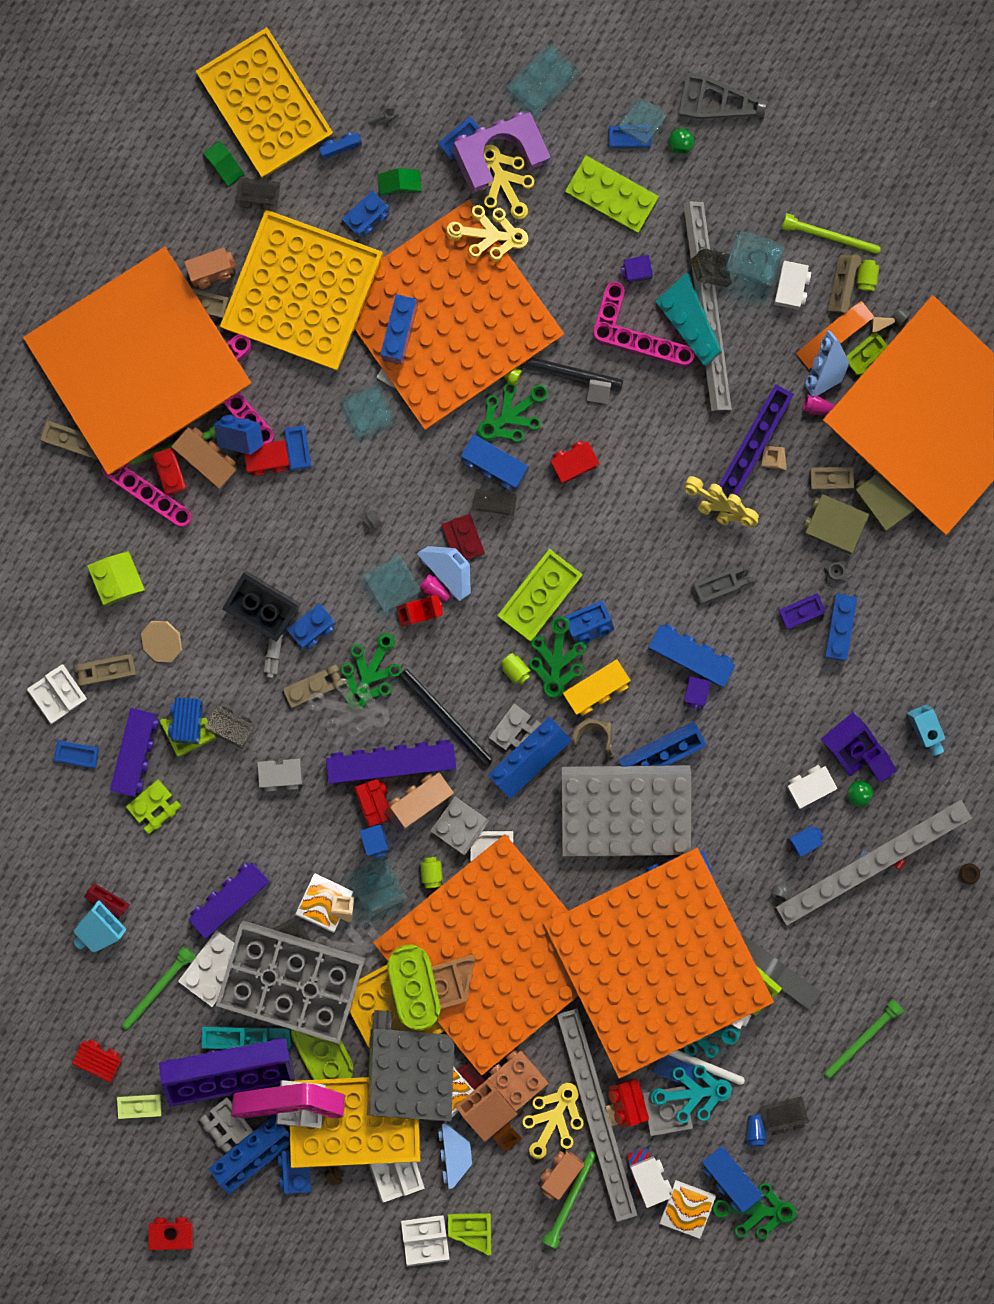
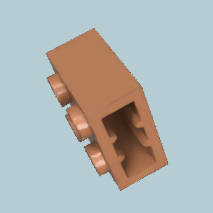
M225 248L184 261L192 284L195 288L199 287V289L208 288L211 286V282L217 280L224 282L231 279V275L234 274L233 268H236L231 252L227 253Z
M513 1050L505 1057L507 1062L502 1066L498 1063L489 1071L491 1075L488 1077L515 1111L549 1084L522 1050L518 1052Z
M489 1079L455 1106L484 1142L517 1115L513 1107Z
M567 1149L564 1152H558L553 1159L555 1164L551 1170L547 1168L540 1178V1181H542L541 1188H543L542 1193L551 1200L554 1198L559 1200L584 1166V1162Z

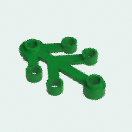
M509 383L505 384L503 388L505 395L502 414L495 421V408L499 405V399L495 395H490L486 400L488 406L486 419L477 428L478 436L487 442L494 440L496 437L521 442L524 437L521 430L509 431L500 429V427L508 423L526 426L531 430L539 429L541 426L539 418H525L517 415L535 402L541 403L547 399L548 391L543 385L534 386L531 390V395L511 409L516 386ZM512 386L514 388V391L512 393H507L506 387ZM542 391L543 397L537 398L535 393ZM491 398L497 400V403L493 406L488 402ZM537 420L539 424L537 427H532L530 422ZM489 427L492 429V433L486 435L484 429ZM515 432H519L521 434V438L516 440L514 439L513 434Z
M559 616L552 621V629L556 633L553 654L545 645L544 637L537 636L532 640V646L538 649L552 668L550 676L544 669L543 660L540 657H534L529 662L530 668L535 670L545 682L543 689L550 698L560 697L564 693V685L575 676L582 675L585 670L583 664L575 663L571 666L569 672L560 677L562 667L587 651L586 644L578 642L573 646L572 650L562 657L565 632L570 628V622L564 616ZM559 621H563L565 623L564 628L559 627ZM536 639H540L542 641L541 646L536 645ZM577 645L583 646V652L577 651ZM534 660L539 661V667L533 665ZM575 666H579L581 668L580 673H576L574 671ZM552 684H556L558 686L557 691H553L551 689Z
M384 633L379 636V647L368 668L363 655L364 648L360 644L352 646L351 653L356 658L362 680L359 686H357L353 676V665L350 663L342 665L341 671L345 675L350 689L346 695V701L350 707L360 709L365 706L367 699L380 695L386 696L391 693L392 687L386 682L382 683L379 688L366 691L369 683L390 676L397 677L402 672L398 664H392L389 668L376 672L385 652L392 649L395 645L394 637L391 634ZM389 638L390 644L385 646L382 644V640ZM355 647L361 648L362 651L359 655L354 654L353 650ZM350 666L352 671L347 674L344 672V667ZM397 666L399 672L393 674L391 672L392 667ZM388 685L389 692L383 693L381 691L382 686ZM355 694H359L361 696L359 702L353 701V696Z
M761 1183L758 1189L764 1196H767L775 1207H766L759 1201L750 1210L743 1213L741 1210L737 1212L731 1204H728L723 1199L716 1200L712 1207L714 1214L718 1217H725L728 1213L752 1215L743 1224L735 1227L734 1232L740 1238L745 1237L748 1230L764 1216H774L765 1226H759L756 1229V1235L760 1239H766L769 1232L779 1223H790L796 1216V1209L790 1202H781L767 1183ZM767 1185L769 1187V1191L767 1193H762V1186ZM719 1204H723L725 1206V1210L723 1212H719L717 1210V1206ZM787 1208L789 1210V1214L787 1216H782V1209ZM739 1227L745 1228L743 1235L737 1233ZM764 1228L766 1230L765 1236L758 1234L760 1229Z

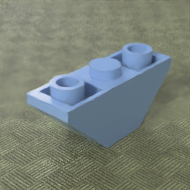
M827 330L825 337L821 340L820 350L813 360L810 375L806 378L805 387L812 396H818L842 382L849 365V361L838 339L831 331Z
M428 546L417 553L422 563L435 573L437 579L445 584L453 597L461 601L471 593L470 564L456 548Z
M444 1122L442 1123V1128H438L439 1141H444V1149H441V1160L446 1162L447 1171H443L444 1184H448L449 1189L454 1188L472 1165L470 1141L451 1125Z

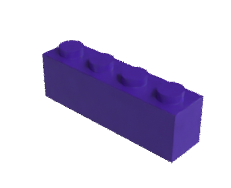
M130 708L110 791L137 797V793L141 794L144 785L141 777L143 772H147L149 760H146L147 754L152 752L154 740L151 739L153 731L157 732L160 719H156L157 714Z
M247 862L237 870L240 874L234 879L229 877L222 884L224 888L219 893L214 891L206 898L207 903L202 908L198 905L190 912L192 917L189 921L205 939L212 935L270 882L254 862L250 865Z

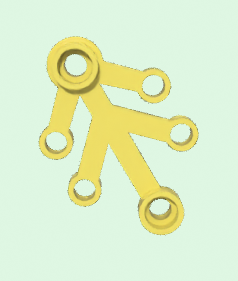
M486 145L484 147V159L489 170L492 167L495 173L489 195L484 200L486 207L493 209L497 206V196L500 186H502L512 205V216L517 220L526 218L528 208L524 203L519 202L509 181L530 189L534 186V179L530 175L521 176L504 171L499 164L511 165L515 170H521L525 166L523 158H513L500 154L496 146ZM489 151L494 153V156L490 159L486 157V153ZM516 160L522 161L520 167L514 165ZM530 178L532 180V183L530 185H525V179ZM493 198L495 203L488 205L487 200ZM517 207L523 208L521 214L515 212Z
M479 205L473 207L471 216L473 219L478 220L485 229L463 227L459 222H451L446 229L447 237L453 241L459 240L462 236L484 238L478 245L473 244L470 246L468 255L473 259L479 258L484 250L498 240L506 242L500 247H493L491 249L489 258L494 262L499 261L502 255L510 249H521L528 242L527 233L523 229L514 228L505 218V211L501 208L493 211L492 219L494 222L499 223L506 232L498 231L484 215V208ZM474 211H480L481 215H476ZM499 213L502 215V217L498 218L495 216V214ZM452 227L458 228L459 231H453ZM515 235L520 236V237H521V240L515 239L514 236H515ZM472 249H476L478 254H474ZM497 252L499 256L495 257L492 253Z
M693 476L688 477L684 484L685 492L692 496L699 494L713 502L702 501L698 507L701 513L708 515L711 510L721 511L716 520L722 525H727L729 521L740 522L745 527H755L758 524L759 515L754 510L745 508L738 496L731 494L727 499L722 488L717 484H711L707 492L702 489L703 483L700 479Z
M564 1083L558 1088L557 1093L544 1097L536 1096L533 1099V1106L536 1109H542L545 1104L559 1101L553 1110L534 1116L526 1115L523 1118V1125L526 1128H532L537 1123L549 1120L538 1142H534L530 1146L529 1152L534 1159H542L546 1155L545 1146L556 1125L561 1135V1146L565 1149L572 1147L573 1139L569 1136L563 1116L566 1106H568L572 1117L570 1122L572 1128L578 1130L583 1126V1120L579 1117L575 1104L579 1092L574 1084ZM566 1090L572 1091L570 1098L564 1096ZM536 1099H542L543 1105L540 1107L536 1106ZM526 1118H532L533 1124L530 1126L526 1125ZM575 1119H579L581 1121V1125L579 1127H575L573 1125V1121ZM565 1138H569L571 1140V1144L569 1146H565L563 1144V1140ZM536 1147H540L542 1149V1153L540 1155H536L534 1153V1149Z

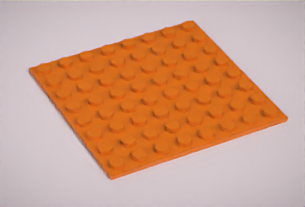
M469 199L381 259L354 328L425 430L565 335L506 252L502 255L501 259L497 262L489 258L491 249L501 246L499 241H496L484 250L479 258L473 259L468 255L470 246L473 244L478 245L484 238L462 236L459 240L453 241L447 237L446 229L451 222H459L463 227L485 229L478 220L472 218L471 211L474 205ZM477 210L474 211L476 215H480ZM452 227L453 231H459L458 228ZM472 249L474 254H478L476 249ZM497 252L492 253L495 257L499 256ZM396 294L415 298L418 302L403 365L383 361L380 356Z
M166 247L155 252L23 337L108 475H111L252 385Z
M931 295L822 421L944 535L950 532L994 481V352L938 299Z
M506 834L373 942L388 961L391 954L403 945H416L422 948L428 954L431 966L475 954L467 1001L442 1008L437 1022L481 1075L579 996L544 925V922L568 910Z
M698 847L544 922L547 932L619 1078L774 1003Z

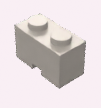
M301 759L283 760V764L276 765V761L257 762L259 788H264L265 792L277 791V787L286 786V790L299 789L298 785H303Z

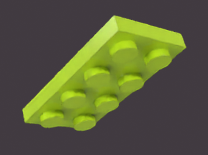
M588 156L584 157L565 190L566 194L637 234L659 198L658 195Z
M549 549L497 616L531 642L583 574Z

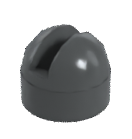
M898 308L894 311L892 318L895 319V324L901 327L911 314L903 308Z
M777 884L773 888L771 896L781 901H787L789 889L785 884Z

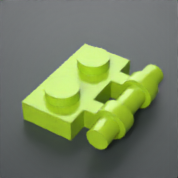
M158 779L129 803L126 808L139 823L145 818L149 820L150 823L144 829L150 834L155 829L158 830L162 827L161 824L166 819L176 815V811L182 806L177 800L171 805L167 803L172 794ZM159 806H162L164 811L155 818L152 812Z

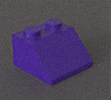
M853 712L820 739L849 776H852L866 764L861 755L879 744L867 725Z

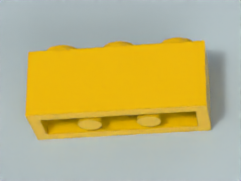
M616 659L565 691L563 695L575 715L580 713L584 716L593 710L591 706L599 702L601 705L611 699L609 695L614 691H617L619 694L629 688L627 683L631 680Z

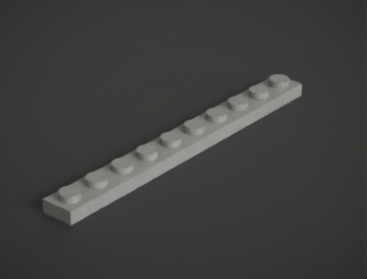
M689 201L683 204L695 290L699 296L698 299L702 309L706 312L708 323L712 327L722 350V353L708 366L705 365L711 411H729L732 408L704 202Z
M960 800L776 908L785 924L789 925L967 822L972 817L963 801Z
M578 1008L557 1014L616 1221L637 1216L605 1107Z

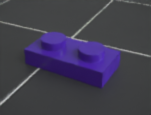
M818 593L778 610L787 630L826 613Z

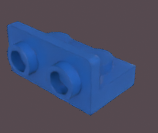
M372 190L342 218V221L358 238L362 235L366 237L374 230L372 226L377 221L381 223L389 216L388 211L390 207Z
M603 600L564 616L570 622L569 631L575 644L578 642L588 644L591 640L600 636H607L615 630Z
M319 603L287 628V630L302 649L307 647L309 650L318 643L316 639L322 634L327 636L335 629L333 625L336 622Z
M283 1150L282 1155H278L279 1168H283V1177H279L280 1190H284V1195L311 1192L310 1167L291 1168V1150Z

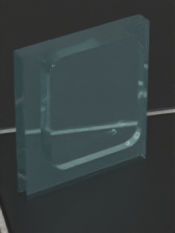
M639 99L619 124L618 129L646 145L666 120L667 115L648 101Z

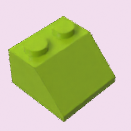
M129 551L87 565L104 606H109L145 591Z

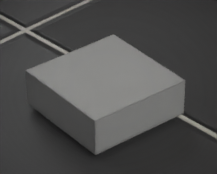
M590 379L587 401L608 404L611 383Z

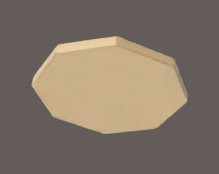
M151 621L141 632L143 650L155 662H173L182 651L180 633L168 621Z

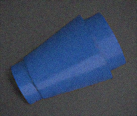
M761 1115L748 1116L746 1135L748 1146H765L767 1137Z

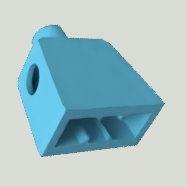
M923 705L908 712L907 715L921 745L926 748L929 747L932 756L943 753L944 749L941 741L945 740V736L934 709L928 705ZM932 730L931 735L927 736L928 732Z
M98 900L74 929V933L77 935L74 939V944L78 949H83L87 946L92 952H96L117 942L127 929Z

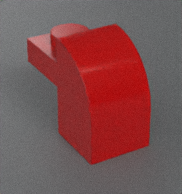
M438 594L396 606L401 627L432 620L443 615L442 603L439 600Z

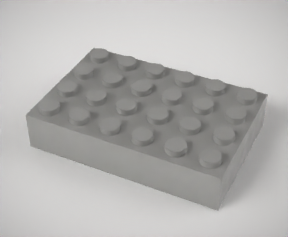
M690 765L562 767L563 856L683 855L691 851Z
M242 921L237 932L216 1006L339 1044L366 958Z

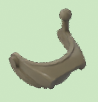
M587 717L576 727L572 743L577 745L579 738L585 732L591 730L600 731L608 738L606 746L607 756L614 758L613 745H611L613 737L612 723Z

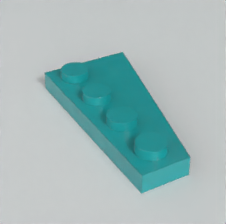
M685 273L656 300V303L703 365L708 366L722 353V350L712 327L708 323L706 312L702 309L697 291L693 288L691 277Z

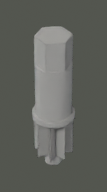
M283 634L277 642L269 638L264 672L267 673L269 678H273V674H277Z

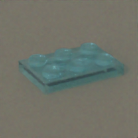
M550 42L506 88L536 117L580 71Z

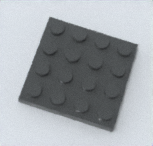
M371 1029L367 1116L443 1122L452 1121L454 1041L450 1036L446 1034Z

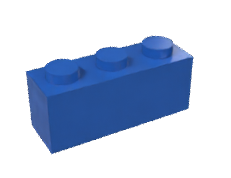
M398 294L395 295L380 354L383 361L403 365L418 307L417 299Z
M474 434L461 455L464 465L471 469L479 468L482 470L481 474L490 480L493 477L500 480L499 485L507 490H511V488L516 490L529 468L525 463Z
M842 594L834 595L824 658L839 661L847 660L857 597Z
M723 1146L702 1162L705 1165L703 1171L710 1179L714 1176L718 1181L717 1188L723 1195L728 1194L732 1198L730 1204L737 1212L741 1210L743 1213H746L764 1198V1195Z

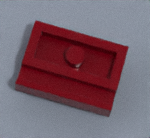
M471 514L442 524L450 548H456L466 560L485 554Z

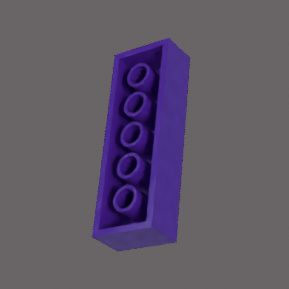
M286 1038L159 1062L161 1085L169 1107L229 1096L238 1092L280 1086V1081L282 1080L295 1081L293 1061Z

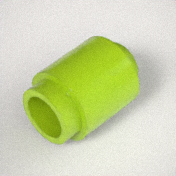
M863 260V263L858 267L856 280L858 290H875L879 274V265H875L876 261Z
M511 653L501 661L500 665L503 667V672L514 684L519 683L522 685L530 678L529 673L531 670L518 655L515 656Z
M436 856L425 857L424 862H420L422 883H424L425 888L441 887V881H443L441 860H437Z

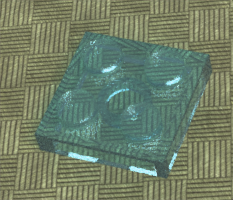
M380 382L341 399L358 439L397 422Z
M401 555L364 575L385 613L422 592Z

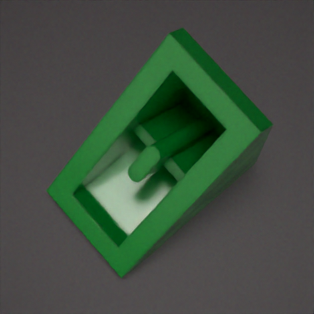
M221 141L203 153L228 187L245 175Z
M397 168L378 174L380 195L422 192L420 170Z

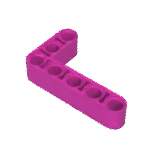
M619 282L608 284L594 327L593 336L598 343L679 367H687L692 363L694 352L686 345L617 326L616 321L624 297V287ZM617 288L621 294L619 297L613 298L609 295V290ZM611 308L615 315L607 318L603 315V311ZM605 328L608 330L609 335L606 338H601L597 335V331ZM625 334L629 337V342L621 344L617 337ZM646 340L650 346L648 349L642 350L638 347V342ZM666 346L669 348L670 353L662 356L658 352V348ZM681 352H687L690 355V359L684 362L679 359L678 355Z
M242 334L235 336L227 343L238 362L247 356L252 348L249 338ZM239 341L247 342V347L244 350L236 349V344ZM240 392L223 402L234 417L246 419L250 415L255 416L256 422L260 423L261 432L267 431L270 433L269 440L263 443L274 442L275 437L271 428ZM234 400H241L243 402L240 409L235 410L232 408L231 405Z
M130 462L120 468L115 475H108L102 466V472L109 480L178 527L186 528L192 523L193 517L188 509L129 470ZM128 477L135 478V484L132 487L125 486V480ZM147 488L152 489V497L144 499L142 497L143 491ZM164 500L170 502V508L167 511H161L159 508L160 503ZM181 512H185L188 515V519L184 523L177 521V516Z
M310 1083L238 1092L233 1094L231 1115L237 1118H250L307 1110L329 1118H343L345 1095Z

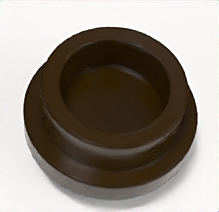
M964 864L959 869V878L965 884H974L980 878V870L975 864Z
M328 1166L327 1170L324 1171L325 1177L331 1185L343 1182L342 1177L344 1175L338 1166Z

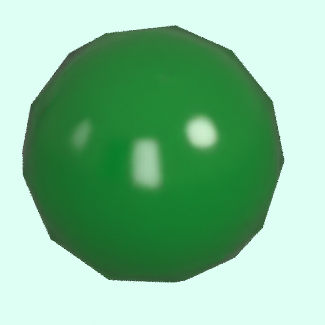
M676 129L669 136L668 146L672 152L679 154L689 153L694 146V136L687 129Z
M864 781L853 782L847 791L848 801L858 808L865 807L873 795L872 787Z

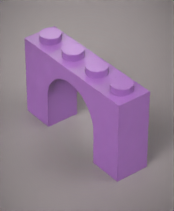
M523 112L517 113L511 117V120L506 122L504 119L499 120L491 128L486 129L482 127L474 131V134L471 136L462 135L455 139L451 149L471 194L491 186L494 181L484 159V147L492 140L504 139L513 143L518 148L528 171L548 163L551 157L530 112L523 114Z

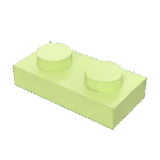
M161 1094L117 1097L118 1119L162 1116Z

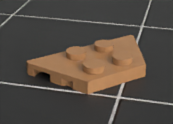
M475 954L432 966L441 1009L467 1001Z

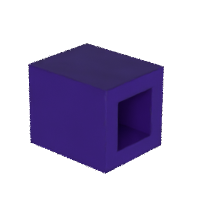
M649 255L625 259L623 262L624 266H620L622 278L627 279V284L653 278Z
M689 677L683 701L688 703V708L699 710L700 706L705 707L711 681Z
M879 744L861 755L870 772L879 782L889 779L892 774L897 772L889 755Z

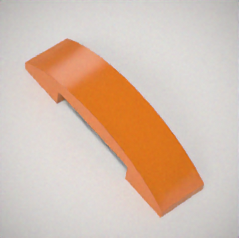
M860 301L808 342L796 355L810 370L813 367V360L820 350L821 340L825 337L827 330L831 331L841 344L874 318L873 314Z

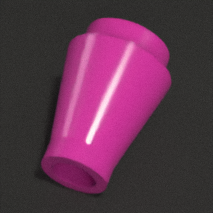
M807 395L803 403V411L811 415H827L835 404L815 395Z
M428 574L420 585L423 593L431 596L438 594L439 599L444 602L451 596L449 589L435 575Z

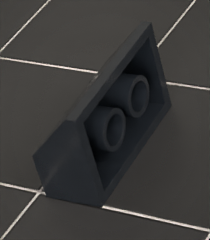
M246 571L241 575L222 609L277 642L291 623L301 603Z

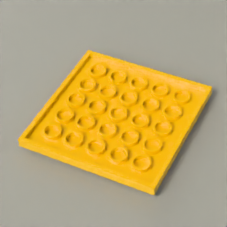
M265 210L220 328L238 335H245L249 339L338 371L384 253Z

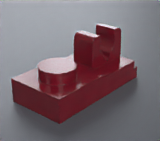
M95 883L92 884L84 896L93 905L99 900L114 914L117 920L130 906L129 903Z

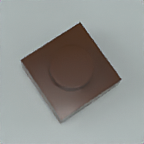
M509 1123L492 1136L505 1152L522 1139Z

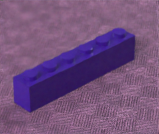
M776 384L719 483L727 499L731 494L738 495L794 395Z
M449 740L436 741V745L428 746V742L416 743L415 748L397 745L394 746V750L386 751L385 747L373 748V753L355 750L351 751L352 755L343 756V752L331 753V757L326 758L329 784L456 769L454 744H449Z

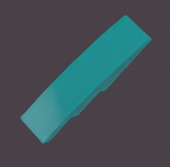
M202 1027V1048L230 1049L231 1047H242L252 1043L286 1038L289 1050H291V1029Z

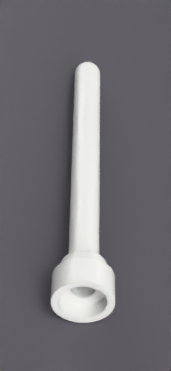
M679 1050L668 1054V1056L693 1066L703 1065L707 1072L738 1085H742L745 1082L744 1078Z

